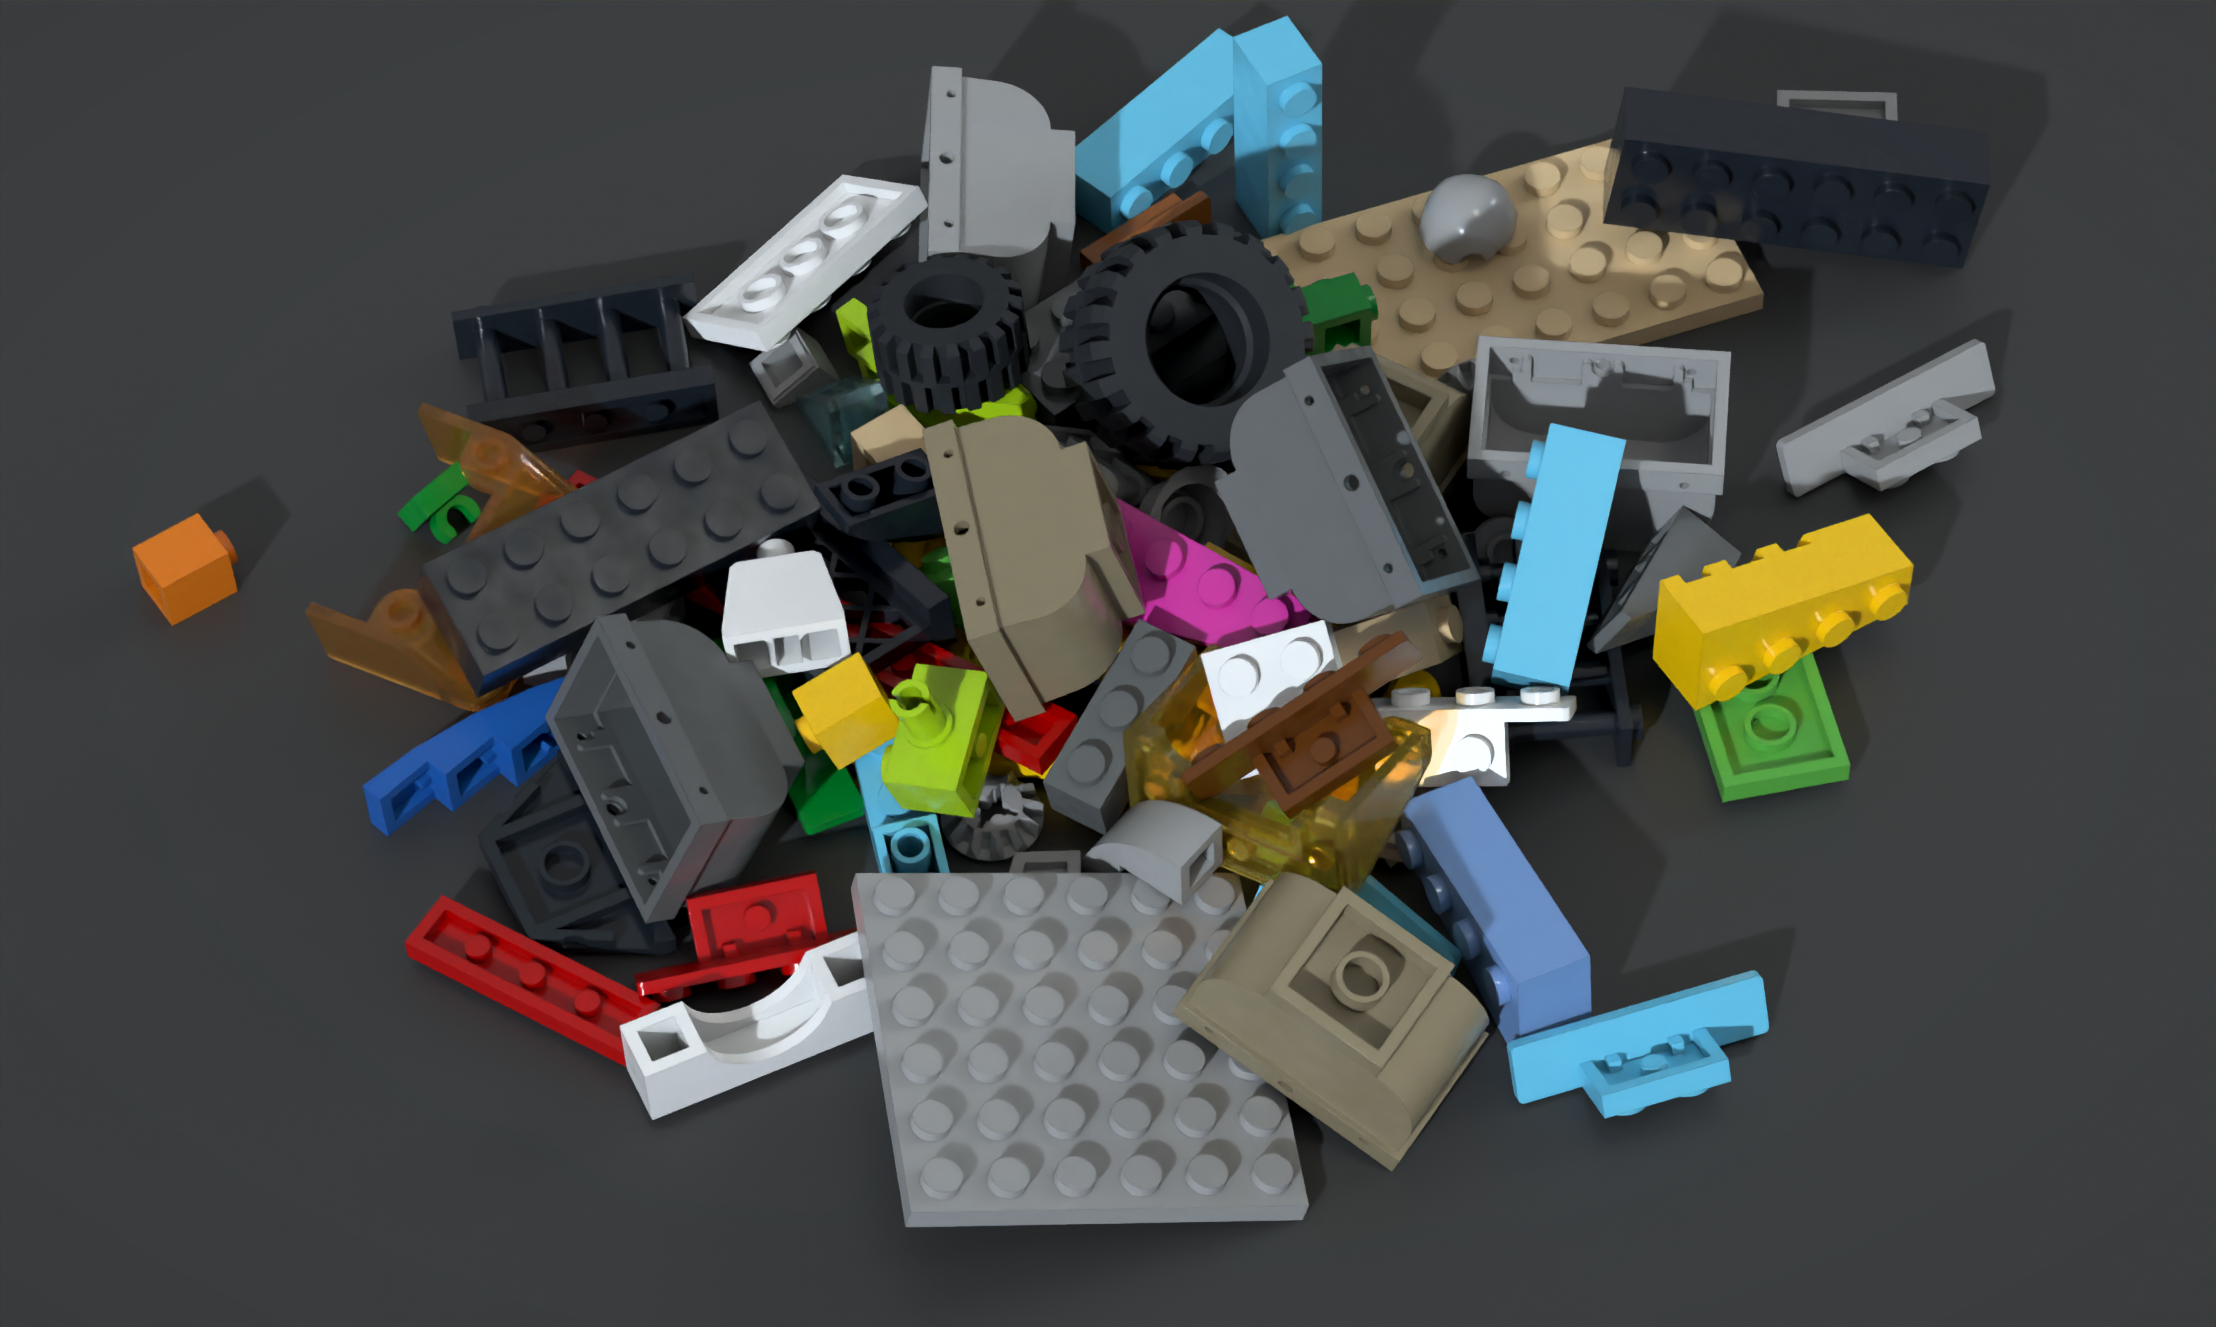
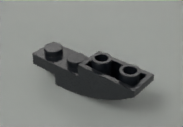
M922 448L815 484L814 495L849 536L868 541L882 542L885 540L887 543L919 542L945 538L928 457ZM969 529L960 530L958 534L967 533Z

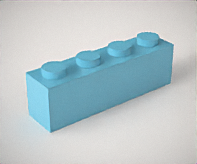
M1285 16L1233 37L1235 200L1262 239L1282 233L1289 235L1322 222V63L1289 17Z
M1218 28L1075 147V212L1108 234L1148 209L1151 204L1170 188L1179 187L1196 166L1211 154H1217L1226 147L1234 135L1232 36Z
M1550 423L1546 442L1533 440L1525 477L1537 480L1532 503L1519 501L1511 533V539L1523 541L1517 564L1504 563L1496 600L1508 602L1503 626L1490 623L1482 657L1483 662L1494 664L1490 683L1519 690L1531 686H1555L1560 688V696L1568 695L1626 444L1625 439Z

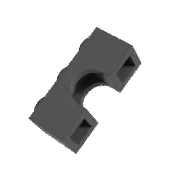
M1138 619L1043 780L1053 810L1103 835L1118 821L1140 783L1137 774L1138 765L1148 740L1160 723L1169 728L1173 727L1202 677L1196 646Z

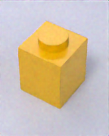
M859 652L792 691L803 713V716L794 721L800 735L813 754L824 749L838 770L893 739L896 735L899 719L891 710L889 697L883 686Z

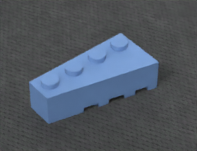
M1466 777L1401 802L1402 831L1395 834L1399 855L1405 866L1409 870L1415 869L1431 907L1440 916L1454 945L1460 950L1462 960L1505 1042L1508 1044L1512 1040L1591 1018L1590 955L1473 777Z

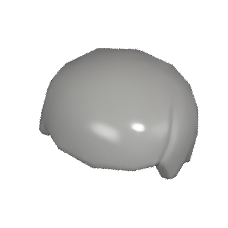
M1454 175L1441 181L1428 197L1421 214L1419 234L1426 248L1448 263L1457 264L1463 257L1469 254H1481L1485 260H1489L1496 251H1499L1512 240L1518 213L1508 191L1496 180L1482 175Z

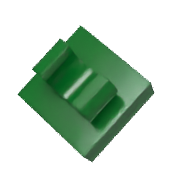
M457 460L413 496L397 514L412 532H415L430 519L432 534L438 541L447 545L458 535L454 527L447 520V512H457L469 525L481 516L480 508L473 499L465 495H459L474 479Z

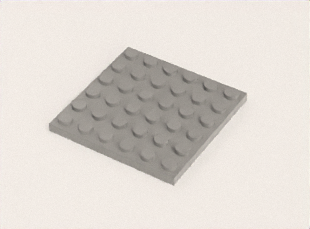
M855 873L851 886V895L905 1227L1303 1220L1309 1207L1286 1095L1172 1014L1179 1001L1247 910L1239 873H1212L1183 905H1180L1132 873Z

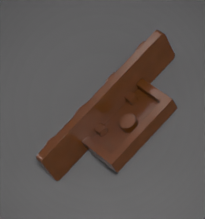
M1399 630L1392 635L1383 634L1371 639L1361 647L1357 658L1339 670H1330L1318 674L1305 684L1301 695L1281 708L1271 707L1260 712L1250 720L1246 731L1226 744H1214L1198 753L1192 760V766L1180 774L1182 781L1201 802H1205L1257 769L1282 812L1291 820L1401 748L1369 694L1420 662L1423 658L1403 630Z

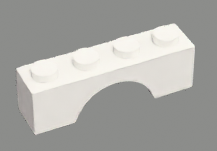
M856 931L806 951L796 971L783 985L765 998L746 1007L722 1013H704L691 1009L680 1001L620 1025L627 1070L651 1119L655 1120L873 1032L858 932Z

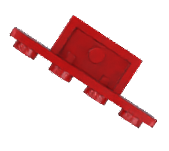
M814 870L690 895L685 900L697 961L633 974L636 990L639 996L651 994L653 1001L662 1003L690 996L692 994L690 986L716 981L718 989L741 987L757 981L755 972L781 967L783 975H792L798 968L806 951L857 931V927L828 933L817 876Z

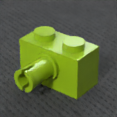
M916 663L912 679L900 682L891 692L897 700L889 699V704L893 713L898 717L899 724L893 745H888L882 756V782L902 809L975 818L1004 714L1005 704L984 671Z

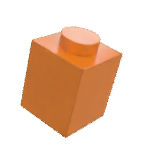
M198 513L132 547L142 587L172 626L238 591L232 566L238 563V556L232 543L222 530L213 533Z

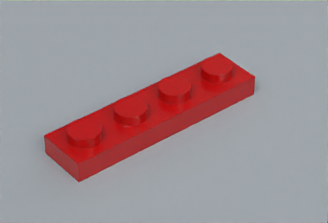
M441 895L405 941L408 957L625 1067L627 1066L619 1026L661 1009V1004L645 996H639L637 992L444 895Z

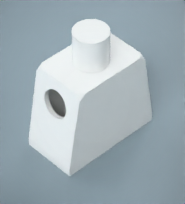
M770 539L758 547L756 552L757 559L736 562L729 568L721 630L725 654L729 662L753 660L760 676L765 678L834 667L852 656L844 610L821 553L814 550L795 553L794 547L790 542L783 539Z

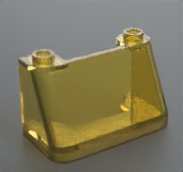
M1211 643L1201 654L1223 647ZM1200 654L1122 733L1130 808L1142 801L1163 800L1184 805L1209 816L1222 824L1223 862L1220 867L1258 883H1267L1270 878L1275 881L1279 874L1290 872L1312 879L1336 894L1345 886L1357 895L1363 888L1431 763V729L1401 717H1384L1383 719L1400 746L1392 754L1308 809H1303L1300 814L1291 820L1282 812L1260 774L1240 779L1211 799L1201 802L1185 786L1180 774L1192 766V760L1202 750L1214 744H1225Z

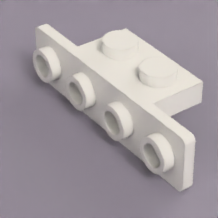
M1478 686L1457 689L1456 697H1430V689L1410 687L1392 690L1391 698H1371L1401 748L1376 763L1377 787H1443L1469 776L1473 777L1478 786H1507L1510 782L1508 722L1569 721L1577 710L1576 696H1560V688L1555 686H1531L1522 688L1520 690L1521 696L1495 697L1494 688Z

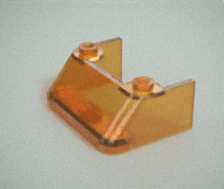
M422 403L417 414L438 460L450 465L458 460L462 473L469 485L476 490L491 495L464 544L578 489L510 434L426 403ZM399 589L384 596L376 605L367 623L313 602L310 603L305 612L329 658L468 711L478 712L505 700L516 681L514 680L477 698L418 591L415 589Z

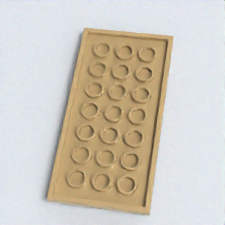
M1612 139L1484 175L1496 180L1508 191L1518 213L1512 240L1499 251H1496L1489 260H1485L1481 254H1469L1463 257L1459 263L1451 264L1426 248L1419 234V225L1424 205L1433 190L1317 223L1289 235L1282 233L1260 240L1264 243V247L1271 252L1272 257L1278 255L1290 269L1289 273L1295 280V287L1300 285L1301 288L1321 279H1332L1354 272L1361 286L1368 284L1371 287L1378 306V319L1372 321L1371 347L1374 353L1434 380L1453 366L1476 358L1478 336L1638 346L1757 311L1763 307L1764 292L1735 240L1603 224L1604 169Z

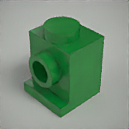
M1354 272L1332 279H1321L1311 285L1301 287L1310 313L1301 316L1302 321H1312L1315 351L1305 353V355L1310 356L1331 352L1336 344L1343 347L1350 343L1361 347L1371 345L1372 321L1378 319V306L1371 287L1368 284L1361 286ZM1294 283L1291 284L1289 287H1295Z

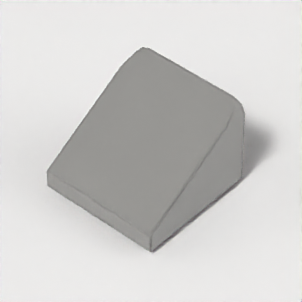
M797 326L790 331V337L786 342L768 352L762 351L749 362L771 403L778 409L828 390L841 382L820 344Z

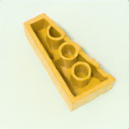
M1868 513L1806 533L1794 549L1784 551L1777 543L1756 549L1750 563L1732 568L1726 560L1706 565L1701 573L1704 578L1685 583L1679 574L1662 579L1659 583L1653 659L1695 711L1715 701L1724 702L1738 695L1745 686L1769 674L1776 675L1787 671L1800 658L1824 646L1830 648L1842 643L1852 632L1875 620L1884 621L1895 616L1908 604L1914 565Z

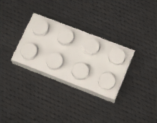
M842 174L682 317L691 336L765 352L782 345L790 337V331L810 313L823 308L830 301L831 294L846 280L864 271L870 265L871 258L889 241L902 236L909 230L911 222L928 207L920 187Z

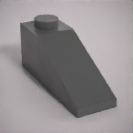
M1682 506L1647 541L1586 646L1597 654L1655 634L1660 580L1678 574L1685 583L1704 578L1701 575L1704 566L1726 560L1734 568L1742 553L1685 506Z

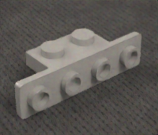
M1972 339L1778 440L1776 448L1787 492L1799 497L1845 472L1880 492L1885 489L1896 488L1906 483L1913 474L1934 463L1954 458L1961 449L1982 439L1978 417L1965 410L1993 396L1995 393V385L1985 343Z

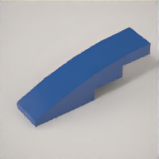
M565 677L534 686L468 716L416 746L362 785L371 823L389 837L435 798L454 812L499 774H502L516 787L522 785L556 757L557 751L560 749L545 719V715Z

